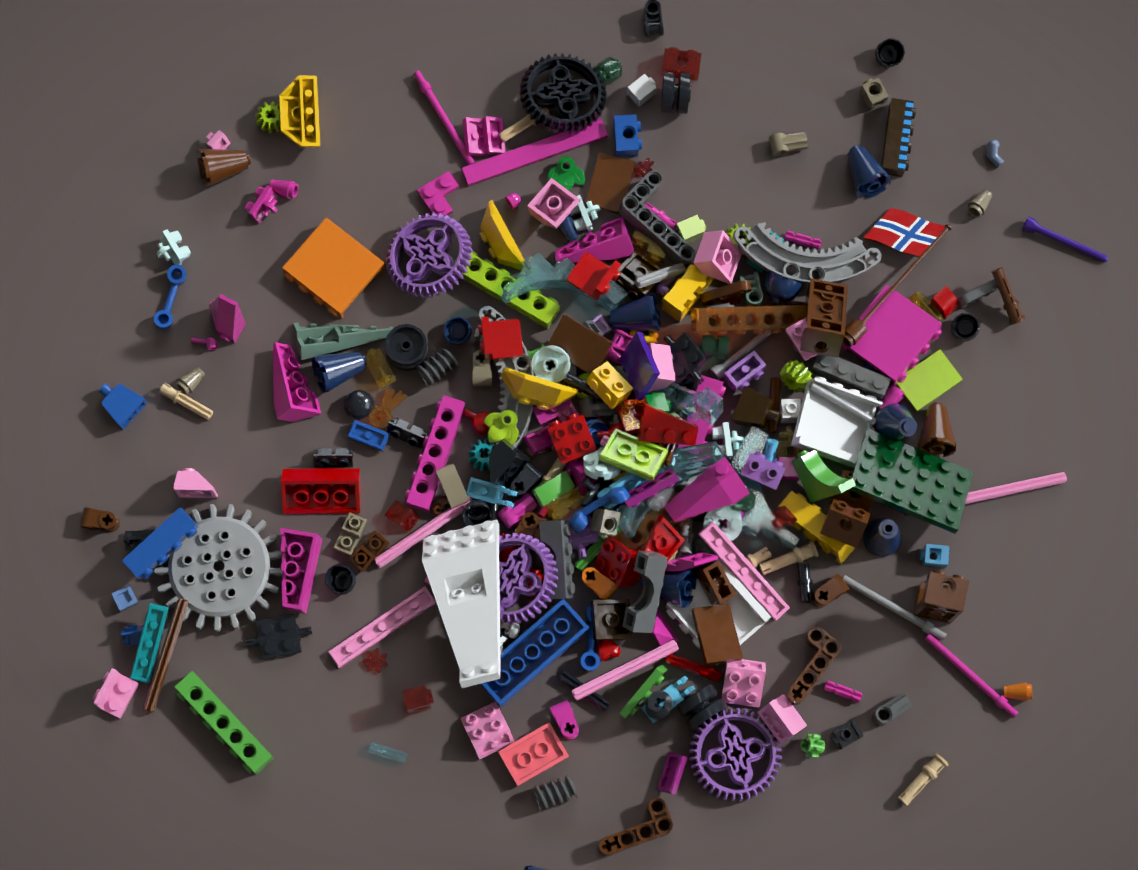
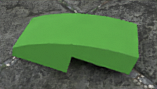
M564 470L532 491L540 506L543 507L575 486L567 471Z

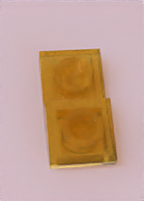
M635 230L632 237L634 246L639 249H647L646 257L654 263L660 262L663 264L665 253L650 238Z

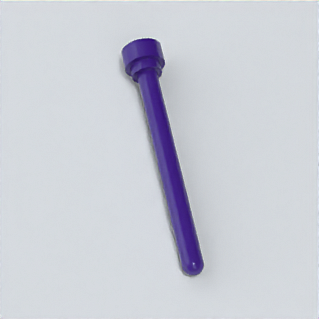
M1028 216L1022 230L1028 233H1034L1035 231L1099 261H1108L1107 255L1038 225V222L1035 221L1036 219Z

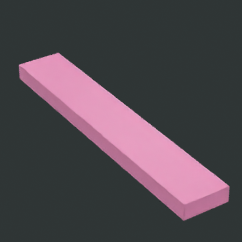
M713 521L698 533L700 538L775 621L790 608Z
M424 586L328 651V653L340 669L436 604V601L426 586Z

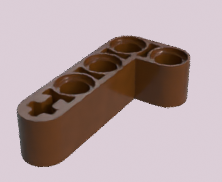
M813 627L806 634L807 644L815 649L817 653L787 692L786 697L793 705H798L805 699L841 650L840 643L820 627ZM813 632L818 633L820 640L813 641L810 634ZM826 645H834L836 652L829 653L826 650ZM815 660H822L824 668H817L814 664ZM810 675L813 679L812 684H806L803 681V676ZM799 687L803 688V690L799 694V697L794 699L792 697L794 695L792 692L795 693L799 689Z
M659 797L651 799L647 807L651 820L604 837L598 846L600 853L605 856H611L669 834L673 829V822L665 801ZM659 802L662 805V811L654 812L651 808L652 803ZM660 821L668 822L669 829L667 831L659 829L658 824ZM641 828H648L651 833L650 837H641ZM624 834L630 835L632 838L631 844L624 845L621 842V836ZM615 837H617L618 845L621 847L617 849V845H614L609 852L607 849L602 848L605 845V841L609 844L614 843Z

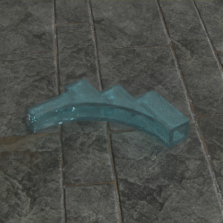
M537 253L533 257L529 256L523 262V270L516 277V280L504 286L501 299L508 303L515 297L530 291L561 289L586 296L610 312L617 309L625 301L628 293L612 280L609 284L611 288L605 296L602 294L599 300L596 301L567 281V277L575 267L568 258L562 262L558 261L552 266L541 254Z
M673 382L665 389L650 392L651 394L664 392L666 400L669 399L671 410L681 417L685 413L696 422L701 418L712 426L723 412V398L708 387L703 392H696Z
M752 426L730 463L740 478L741 476L744 477L742 482L750 493L739 501L746 506H750L742 520V531L747 535L752 536L753 534L756 536L759 530H761L764 536L770 539L774 537L779 540V544L783 547L794 549L799 538L786 530L775 518L767 505L761 483L741 475L749 454H754L755 451L762 454L766 440L769 437L767 433Z
M716 441L675 448L670 464L668 466L661 465L656 476L668 469H672L677 474L679 481L675 482L674 486L659 491L656 496L644 499L636 507L628 508L624 505L618 525L627 538L634 537L639 524L647 512L666 493L684 481L702 474L706 469L724 457V453Z

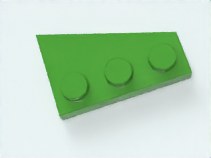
M662 664L654 670L621 710L620 714L624 718L629 715L634 716L640 708L637 705L642 700L645 702L652 694L650 690L654 685L658 686L663 681V675L668 670L667 667Z

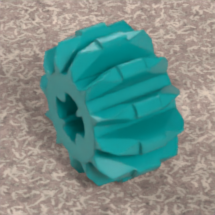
M479 439L477 440L478 446L472 444L471 448L473 450L468 451V455L472 456L469 458V462L474 463L473 468L475 469L480 465L482 472L486 466L490 471L489 454L492 452V447L495 443L488 445V439H485V443L482 444ZM487 452L488 458H485V456L481 458V453L485 454Z

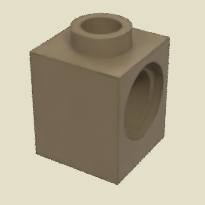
M871 78L863 82L860 93L869 110L887 103L889 96L879 78L874 80ZM875 90L878 94L872 95L869 91Z
M601 508L594 510L590 530L596 531L597 536L608 538L609 534L617 535L621 512Z

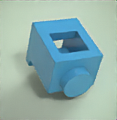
M926 544L924 549H920L919 560L923 561V566L946 568L949 560V546ZM930 554H934L936 560H931Z

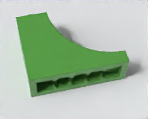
M807 449L797 453V458L791 460L810 502L843 493L856 486L853 478L845 479L833 473L823 463L816 450L810 452Z

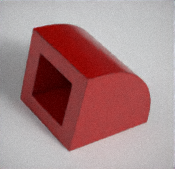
M947 286L939 291L930 301V304L945 319L959 307L956 296Z

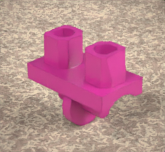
M268 185L265 188L258 187L254 194L258 198L255 203L248 202L245 210L256 222L261 223L263 218L267 217L270 212L276 214L278 211L275 207L278 195Z

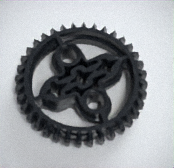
M555 53L553 57L548 54L546 59L541 57L540 61L536 60L534 65H530L529 69L525 71L522 83L520 84V101L523 103V109H526V115L530 114V120L536 119V125L541 123L542 129L548 127L549 132L554 129L556 134L562 131L563 135L566 131H569L570 134L574 130L579 133L581 128L585 131L587 126L591 127L593 122L596 123L598 117L602 115L607 101L604 78H600V73H596V67L591 68V63L585 64V59L578 60V55L575 58H571V54L568 57H565L563 53L561 56H557ZM552 69L548 75L549 83L541 84L535 92H531L534 79L542 72ZM568 69L578 72L587 80H571ZM592 95H595L592 109L587 114L575 118L578 113L577 104L585 103ZM539 107H555L558 118L546 114Z

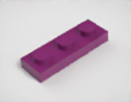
M668 469L657 475L653 482L650 480L628 491L630 497L623 504L628 508L638 506L644 499L652 498L664 488L667 489L674 486L675 482L679 481L677 474L672 469Z

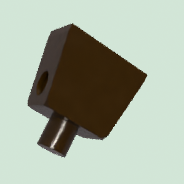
M744 386L732 420L737 425L766 428L768 421L779 422L781 412L773 410L774 402L770 398Z

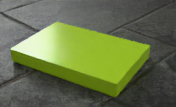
M940 349L906 372L908 375L902 383L898 382L896 386L904 392V397L913 409L918 412L963 379Z
M615 428L602 450L599 460L653 482L668 454V450L650 442L639 441L638 437Z

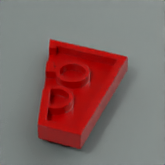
M644 403L638 440L695 446L699 428L692 422L672 416L661 409L658 410Z
M659 515L643 551L658 552L668 557V561L685 539L663 516ZM633 570L638 575V577L643 581L641 575L637 571Z

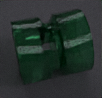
M703 334L701 351L707 359L715 356L716 360L727 361L730 337L719 335L716 339L714 335Z

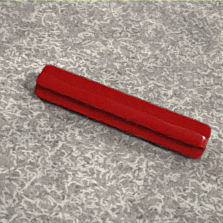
M674 654L668 655L665 663L716 682H719L722 676L721 671Z

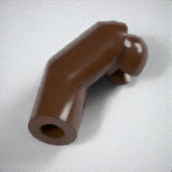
M439 496L433 503L431 509L434 514H441L449 505L446 496Z

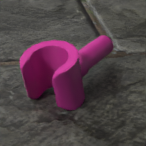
M191 338V342L206 344L207 350H217V341L214 338Z

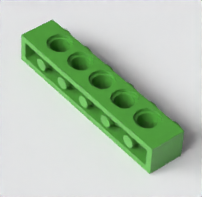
M193 671L175 686L178 690L176 695L183 702L187 700L191 704L189 709L196 716L200 714L205 719L202 723L209 730L213 728L218 733L215 737L223 745L227 743L231 747L229 752L236 759L240 757L244 761L242 766L249 773L253 771L257 775L274 759ZM195 691H201V697L198 700H192V694ZM208 705H214V712L210 715L205 714V708ZM227 719V727L220 729L218 727L219 721ZM235 733L241 734V740L238 743H232L231 737ZM252 747L255 750L254 755L249 758L245 757V750Z

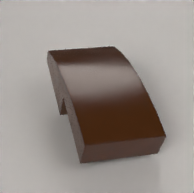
M374 530L363 545H360L348 560L364 572L391 542L377 530Z

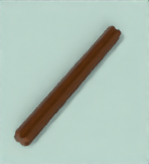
M178 598L143 707L145 711H155L189 601L186 599Z

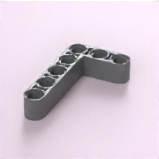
M650 171L624 197L618 209L619 213L675 264L683 263L687 267L695 257L693 247L644 205L658 190L663 180L662 175L658 171ZM649 180H653L656 184L650 183ZM637 192L643 193L644 196L638 195ZM625 204H629L632 209L627 208ZM639 217H644L646 221H642ZM653 229L659 230L660 234L655 233ZM667 242H672L674 246H670ZM681 254L687 255L688 259L683 258Z

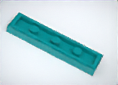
M149 603L130 679L145 683L150 682L169 607Z

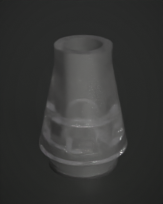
M673 487L664 488L656 496L648 498L647 503L649 507L654 511L662 510L675 493V489Z

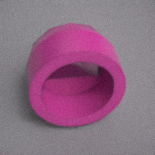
M511 193L505 197V201L514 210L519 206L521 198L518 194Z

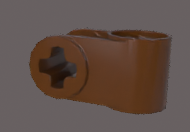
M84 507L80 524L81 528L109 532L116 531L119 528L120 520L112 512ZM110 518L113 520L112 523L106 524V521H110Z
M533 512L524 514L514 533L518 535L523 533L526 537L530 535L534 539L535 531L539 524L538 516ZM534 518L533 520L535 524L527 526L528 524L526 520Z
M837 573L815 591L812 596L813 604L819 608L825 607L846 593L850 588ZM824 594L825 599L820 600L818 597Z

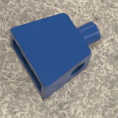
M104 384L99 390V393L105 397L101 402L102 406L122 430L147 405L144 397L122 384H117L114 389L108 384Z

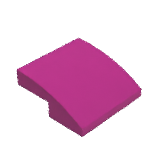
M485 116L483 119L470 117L463 119L466 155L487 156L505 153V142H502L499 137V133L503 131L502 118Z
M701 552L667 561L665 571H683L718 560V556Z

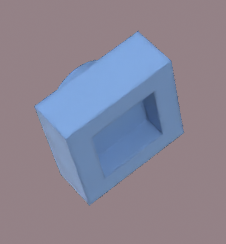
M130 585L112 593L120 612L138 604Z

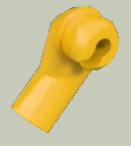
M631 331L629 335L634 336L638 331ZM651 331L648 333V336L643 334L647 344L656 343L659 337L656 332Z

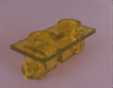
M918 291L908 299L939 322L944 320L942 314L934 306L928 307L931 302L923 293Z
M372 348L368 350V354L364 356L379 389L396 382L397 380L381 349L375 350Z
M580 487L569 490L560 498L552 500L547 505L548 516L552 517L554 521L560 520L570 514L568 507L573 511L582 507L580 503L585 496H581Z

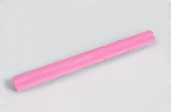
M1065 472L968 492L965 504L1062 484L1067 481Z
M467 503L453 509L450 507L376 557L374 560L379 568L383 567L463 513Z
M672 640L573 689L572 695L575 700H580L678 651V645Z

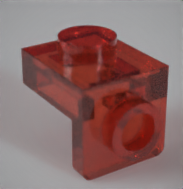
M397 500L394 501L385 514L389 520L400 525L407 532L411 531L420 518L410 507Z

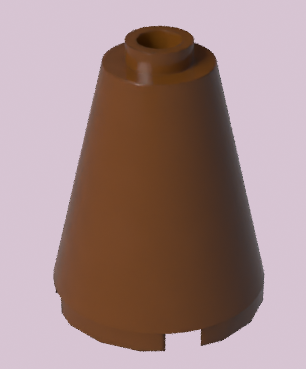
M197 150V154L200 153L201 155L200 158H197L201 179H205L207 182L203 183L206 187L248 169V165L251 164L250 156L244 150Z
M935 402L927 408L918 442V449L934 456L943 454V457H948L956 452V442L947 407L942 403Z

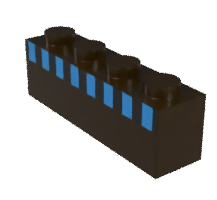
M892 98L890 101L881 167L888 175L902 177L904 172L908 171L909 160L906 159L907 154L911 152L912 143L909 142V136H912L914 131V125H911V120L915 119L916 108H913L914 101Z

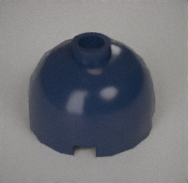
M770 271L765 276L764 290L766 294L771 296V301L781 304L782 301H793L801 291L802 284L795 280Z

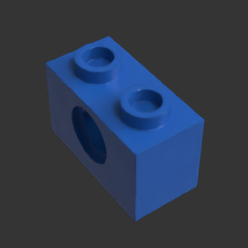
M637 115L614 116L616 157L638 156L639 150H642V139H638V132H641V122L637 121ZM629 133L633 137L627 139L623 135Z

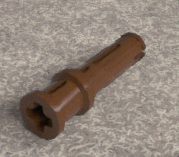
M1003 267L992 270L991 273L1004 302L1003 309L1006 310L1010 319L1009 324L1013 325L1025 320V316L1022 315L1018 306L1020 303L1013 296Z

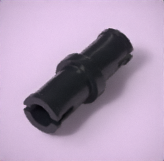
M570 372L567 373L563 383L578 389L580 394L583 392L595 400L599 397L587 384V379L584 378L583 380Z
M804 562L797 564L799 574L797 584L800 586L801 603H805V601L806 603L813 602L811 587L813 580L810 577V563L808 562L805 565Z

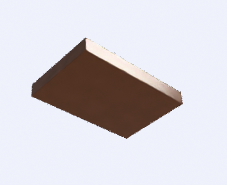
M599 152L586 202L592 201L593 205H599L600 210L620 214L618 209L622 200L627 195L635 161Z
M564 314L547 346L554 345L562 348L569 355L572 364L591 374L593 370L602 365L613 342Z
M729 604L697 607L691 610L705 665L741 661L743 659Z

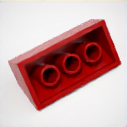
M360 468L282 469L281 493L283 514L360 513Z

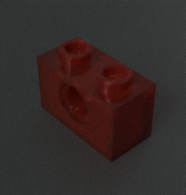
M675 47L665 48L661 76H663L664 72H674L675 78H678L680 73H690V80L698 81L702 53H698L696 50L683 51ZM679 60H683L686 62V64L680 65L677 62Z
M426 685L402 691L409 715L432 709L431 704L434 703L431 689L427 690Z

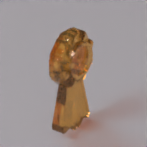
M388 387L386 388L382 404L373 407V410L368 415L373 427L378 429L388 427L389 421L391 422L392 420L391 411L407 398V395L403 394L402 390H399L394 396L395 389L390 390Z

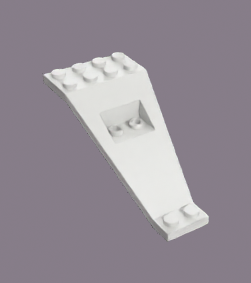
M498 520L485 521L474 526L469 525L462 529L450 530L446 533L431 535L423 539L422 563L460 668L459 682L462 688L500 679V525Z

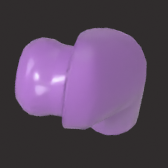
M676 277L660 281L656 286V292L665 296L669 292L668 286Z

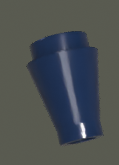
M568 215L557 228L570 243L578 239L579 236L572 217Z

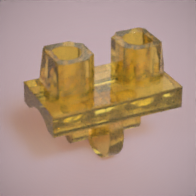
M786 426V432H779V438H786V440L779 441L776 458L787 457L786 447L791 446L794 431H791L790 426ZM793 446L794 456H797V453L803 451L802 449Z

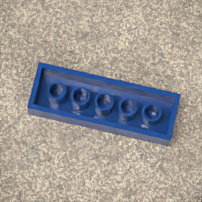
M563 598L502 651V655H500V679L481 683L480 685L497 705L502 708L588 633V625Z

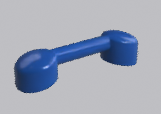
M175 264L168 269L167 277L171 285L163 310L158 311L154 315L156 327L162 330L170 328L173 324V317L170 313L178 286L183 285L186 281V271L181 265Z
M614 487L607 494L588 506L577 510L571 516L569 525L576 534L580 533L589 523L588 514L609 501L614 505L626 501L630 494L624 487Z
M589 606L585 613L586 619L590 623L587 651L579 660L580 667L586 672L596 670L600 664L598 655L594 653L596 640H593L591 607Z

